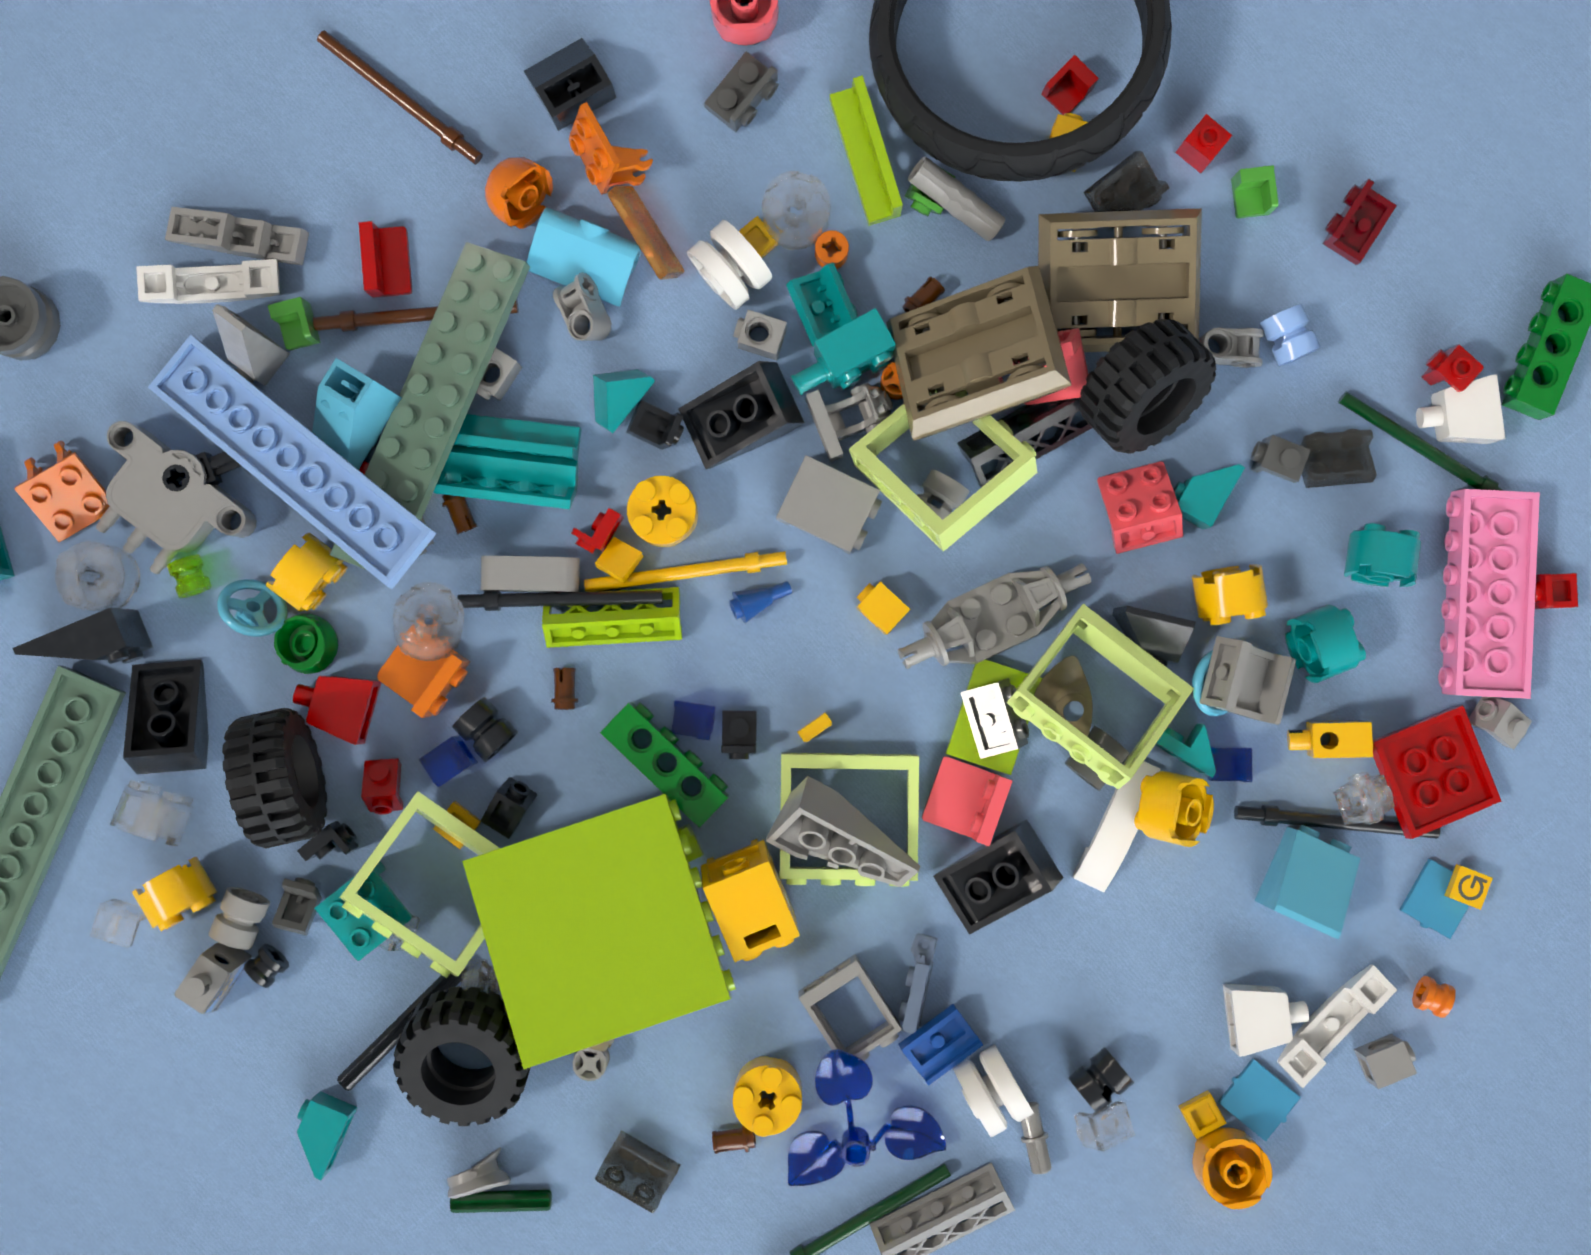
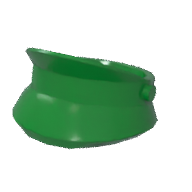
M302 613L284 621L283 626L275 633L274 647L281 659V663L288 665L297 672L313 674L325 670L333 662L338 651V638L333 627L325 619L314 614Z

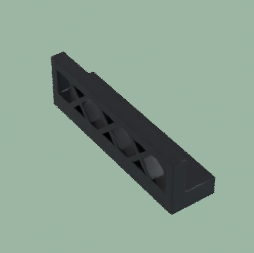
M1080 398L1024 405L999 419L1003 420L1010 427L1016 439L1020 442L1026 441L1032 446L1037 454L1035 456L1036 459L1092 429L1085 419L1077 424L1071 423L1075 413L1080 411ZM1052 426L1058 427L1052 438L1048 440L1041 439L1046 429ZM981 430L957 443L962 455L971 464L981 488L1014 461ZM992 459L999 460L996 468L984 475L981 465Z

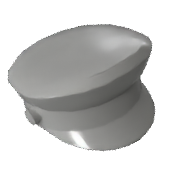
M501 1147L493 1151L471 1169L447 1178L449 1186L448 1197L456 1199L510 1184L511 1178L499 1168L497 1162Z

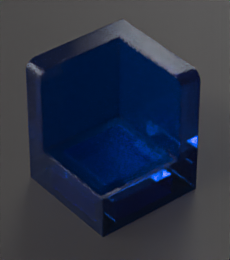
M675 700L671 731L674 734L710 741L712 739L717 706Z
M460 735L450 737L418 759L437 787L444 785L461 772L467 771L478 763Z
M1210 746L1216 773L1213 778L1208 777L1209 781L1252 782V748L1244 746Z

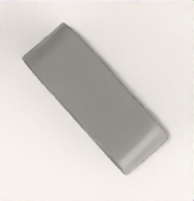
M481 556V591L579 592L580 558Z

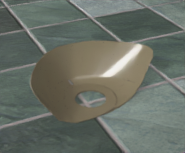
M1068 656L1056 664L1043 677L1036 688L1034 696L1065 720L1066 718L1063 713L1065 706L1072 701L1080 702L1084 708L1082 717L1077 721L1068 722L1088 737L1093 714L1092 695L1078 658Z

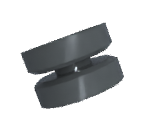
M1 276L0 354L20 361L36 359L48 352L57 341L61 327L59 311L52 299L40 290L20 280Z

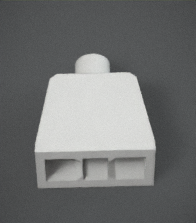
M1497 374L1473 380L1462 392H1457L1452 387L1436 392L1431 396V407L1418 408L1416 411L1418 427H1435L1436 439L1439 442L1491 444L1505 439Z
M1222 984L1230 1049L1239 1057L1290 1043L1293 1040L1291 1024L1309 1021V1011L1306 1002H1288L1287 993L1279 987Z

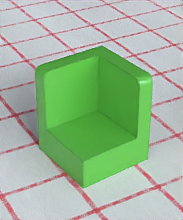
M1274 165L1240 169L1232 177L1231 184L1236 218L1270 215L1278 207Z
M297 297L268 305L271 319L280 325L286 349L291 351L321 343L318 331H315L313 326L314 315L311 304L305 299Z

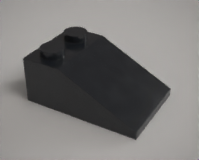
M758 361L678 408L680 414L683 415V421L705 469H711L773 441L805 423L777 362Z
M110 607L12 649L15 655L108 660L109 664L122 661L123 664L141 659L144 657L142 652L153 648L138 610Z
M199 659L132 665L123 759L137 775L206 769L209 735L203 661Z
M1027 819L994 837L990 846L981 845L933 876L969 935L1053 891L1064 878Z

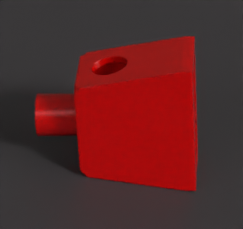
M318 676L315 688L303 684L296 686L293 694V703L309 707L306 717V723L348 743L354 745L365 744L381 682L370 679Z

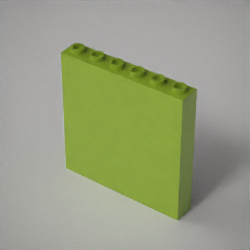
M666 794L462 861L523 1069L732 998L730 991L736 989L730 969L723 971L719 958L725 955L719 934L712 936L708 922L714 921L708 900L701 902L698 888L702 887L701 876L697 866L690 867L687 855L693 853L687 834L680 835L676 821L682 820L676 800L669 801Z

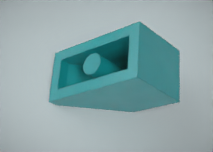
M1238 464L1191 477L1185 480L1184 483L1179 481L1173 490L1182 513V518L1203 530L1212 527L1245 467Z
M321 1091L311 1100L306 1099L297 1116V1119L301 1120L297 1134L313 1175L318 1180H322L331 1170L357 1110L356 1106Z

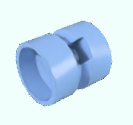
M1302 304L1288 308L1260 322L1266 340L1274 342L1271 351L1278 367L1300 359L1321 348L1314 331L1307 330L1306 328L1309 319Z

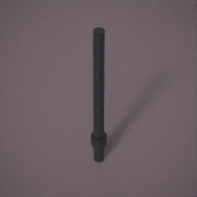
M487 590L484 594H460L457 596L458 608H485V611H500L501 607L663 604V590L501 594L500 590Z
M1262 805L1261 808L1235 806L1234 819L1259 821L1261 825L1276 827L1279 823L1404 835L1399 821L1279 810L1278 806ZM1440 828L1419 837L1438 839Z

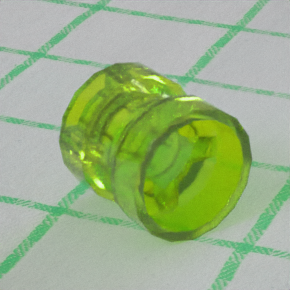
M198 554L177 559L166 565L169 575L176 580L175 590L180 599L198 595L212 588L209 577L203 574L202 568L204 564L201 556Z

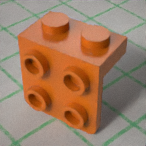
M413 625L379 670L377 678L385 686L413 705L411 711L421 718H427L432 715H438L448 701L445 698L452 687L457 688L468 673L465 669L470 661L422 626Z

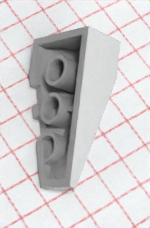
M217 304L212 311L227 360L237 366L236 371L251 383L256 380L266 386L290 353L238 314L225 306Z
M809 776L790 793L766 838V842L795 857L807 860L808 855L828 860L827 866L838 869L839 864L856 868L863 877L898 887L903 886L920 869L919 864L840 793Z

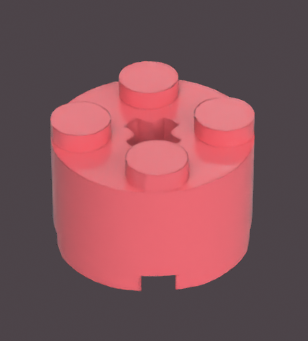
M710 0L714 26L721 38L726 42L747 46L767 40L772 35L778 21V0ZM746 2L748 6H741V3Z

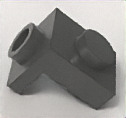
M1271 435L1264 438L1262 442L1258 441L1254 446L1250 457L1254 461L1251 470L1257 473L1265 471L1296 483L1300 480L1311 450Z
M295 878V881L284 879L282 883L284 893L273 918L272 925L275 928L307 936L316 914L314 908L319 905L322 897L318 888L315 887V883L304 878Z

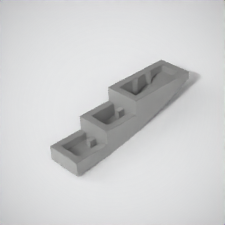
M171 207L165 240L262 260L277 259L281 263L303 265L309 232L302 228L272 225L263 220L237 218L223 212Z

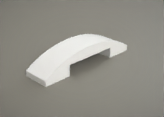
M277 259L242 261L241 265L175 268L173 265L136 266L138 299L140 302L173 304L219 303L280 295Z
M1143 761L1132 779L1120 789H1115L1091 844L1085 848L1072 878L1105 892L1138 831L1134 819L1139 811V802L1142 794L1140 789L1141 782L1146 775L1153 776L1160 772V768Z
M1369 965L1335 991L1309 1017V1021L1299 1028L1293 1036V1040L1286 1045L1277 1063L1300 1087L1304 1088L1327 1064L1323 1059L1368 1013L1375 1014L1397 989L1374 965Z

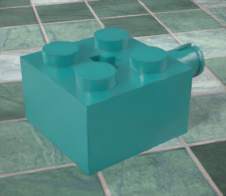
M874 308L814 342V356L817 363L795 375H791V379L800 395L826 380L830 383L833 390L840 386L843 390L848 389L861 380L859 376L871 370L874 374L891 364L889 360L893 357L896 343L877 309Z

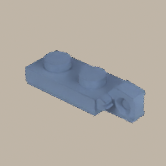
M918 933L912 944L911 952L916 958L915 967H909L905 986L911 987L908 1001L902 1000L898 1020L903 1021L902 1031L914 1034L920 1028L934 963L933 958L938 939L936 937Z

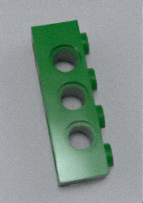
M1569 274L1548 282L1543 289L1540 298L1543 303L1540 311L1533 316L1529 323L1528 331L1531 333L1527 343L1522 345L1516 355L1515 362L1518 365L1514 375L1508 378L1503 388V393L1506 395L1502 406L1537 420L1555 414L1591 325V283ZM1558 309L1564 311L1566 315L1565 322L1560 319ZM1546 339L1552 343L1553 353L1547 350ZM1533 371L1539 373L1541 377L1540 385L1534 381Z
M629 702L600 733L663 794H666L671 801L676 800L678 808L700 828L728 799L729 794L725 792L728 785L715 773L709 776L700 768L704 764L703 761L690 749L686 753L676 745L679 741L678 737L666 726L662 729L658 728L651 721L654 715L641 702L637 705ZM638 729H646L651 733L652 742L649 747L642 748L635 743L634 735ZM664 752H669L676 757L677 765L672 771H665L659 765V757ZM694 776L701 781L702 789L698 794L691 795L684 790L683 781L686 777Z

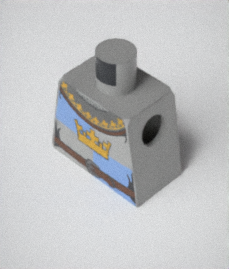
M217 942L198 957L174 995L201 1014L214 1012L219 1008L243 972L244 964L249 959H252L253 956L242 949H236ZM219 958H224L228 964L220 963Z

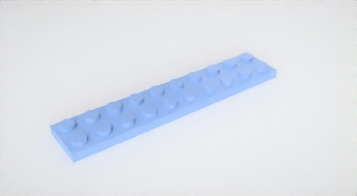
M191 334L148 386L151 391L387 587L394 588L437 534Z

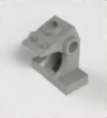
M869 383L860 385L851 390L852 397L831 405H824L819 390L806 394V403L830 462L843 458L844 453L839 443L840 440L863 431L869 433L891 414L890 410L893 409L891 398L885 390L882 391L881 387H872ZM858 405L864 421L846 428L840 412Z

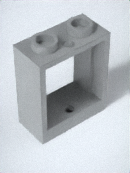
M856 954L798 991L799 1000L843 1068L849 1064H852L853 1067L861 1064L870 1056L869 1051L878 1045L882 1048L890 1045L899 1037L897 1033L902 1030L900 1022ZM858 976L883 1014L886 1022L845 1048L816 1003Z

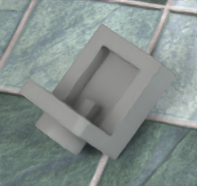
M1482 696L1469 716L1472 726L1487 731L1503 746L1515 750L1519 741L1525 736L1532 722L1511 702L1497 697Z

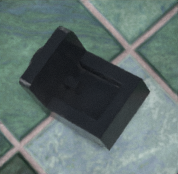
M641 400L638 402L626 433L663 450L672 444L676 445L684 429V426L680 425L683 415L679 413L672 415Z

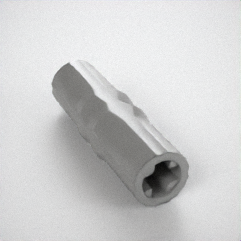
M924 156L911 171L908 177V181L986 241L993 239L1005 222L1004 216Z

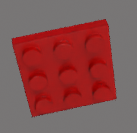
M1463 705L1455 706L1373 740V758L1406 839H1414L1502 802Z

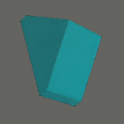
M638 369L593 375L595 422L613 434L655 380Z

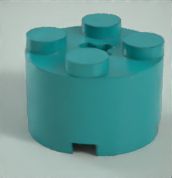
M1374 523L1365 524L1364 530H1354L1349 535L1344 576L1351 575L1352 581L1380 587H1389V582L1400 581L1399 587L1415 585L1421 550L1420 532L1414 530H1400L1399 533L1386 531V526Z
M1325 605L1287 621L1286 626L1291 625V631L1285 633L1289 654L1292 658L1296 659L1295 665L1298 669L1304 667L1310 674L1305 676V678L1312 683H1319L1354 669L1360 661L1366 658L1365 649L1358 641L1353 629L1354 618L1347 608L1339 610L1333 605Z

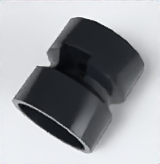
M486 697L472 705L452 726L464 741L474 740L473 748L484 762L495 756L518 733L509 721H506L504 718L496 719L498 710Z
M1105 1047L1090 1059V1067L1081 1066L1068 1077L1097 1114L1112 1103L1111 1095L1114 1093L1121 1095L1134 1084L1133 1080Z

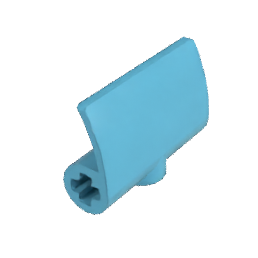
M546 207L540 216L530 247L527 264L530 266V272L565 286L572 283L575 276L579 273H586L595 282L601 300L615 306H621L630 274L634 272L638 263L642 245L609 232V229L584 219L578 220Z

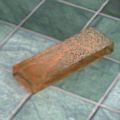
M613 187L607 193L608 197L660 280L678 278L685 270L634 187Z

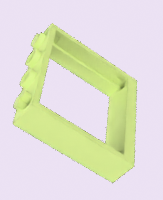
M965 389L955 393V395L962 398L967 396V391ZM903 404L850 447L849 451L854 466L944 552L1038 473L1035 458L1037 454L1026 441L1020 442L1016 439L1010 427L1003 420L997 422L989 415L972 421L974 425L1014 461L942 520L876 457L910 428L905 405Z
M1082 604L1006 703L1013 708L1019 717L1029 720L1041 729L1042 734L1047 739L1059 743L1068 750L1074 760L1086 764L1095 771L1104 783L1120 789L1132 779L1194 688L1093 610ZM1073 633L1165 703L1123 764L1029 692Z
M781 753L780 811L791 793V768L908 770L906 854L918 864L919 756L917 754ZM780 849L779 879H786V884L806 885L807 879H821V885L828 886L841 885V880H855V885L857 886L875 885L874 879L861 876L858 873V869L852 867H838V869L832 867H790V854ZM918 873L901 887L909 886L910 881H918Z
M417 791L339 898L345 901L342 908L359 919L364 914L373 920L374 923L371 928L389 939L394 934L404 941L400 946L403 950L417 959L423 954L433 962L429 967L445 978L450 973L454 976H459L485 939L481 924L454 961L356 894L415 812L477 855L500 849Z

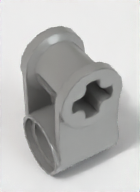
M583 272L575 276L572 283L565 287L559 286L554 289V301L561 311L568 332L574 339L600 341L609 335L611 320L601 301L598 288L589 275Z
M1219 327L1213 328L1199 337V341L1213 354L1215 363L1218 365H1232L1242 368L1262 366L1263 359L1259 358L1260 338L1264 335L1262 329ZM1209 339H1214L1219 344L1220 350L1218 354L1209 349Z

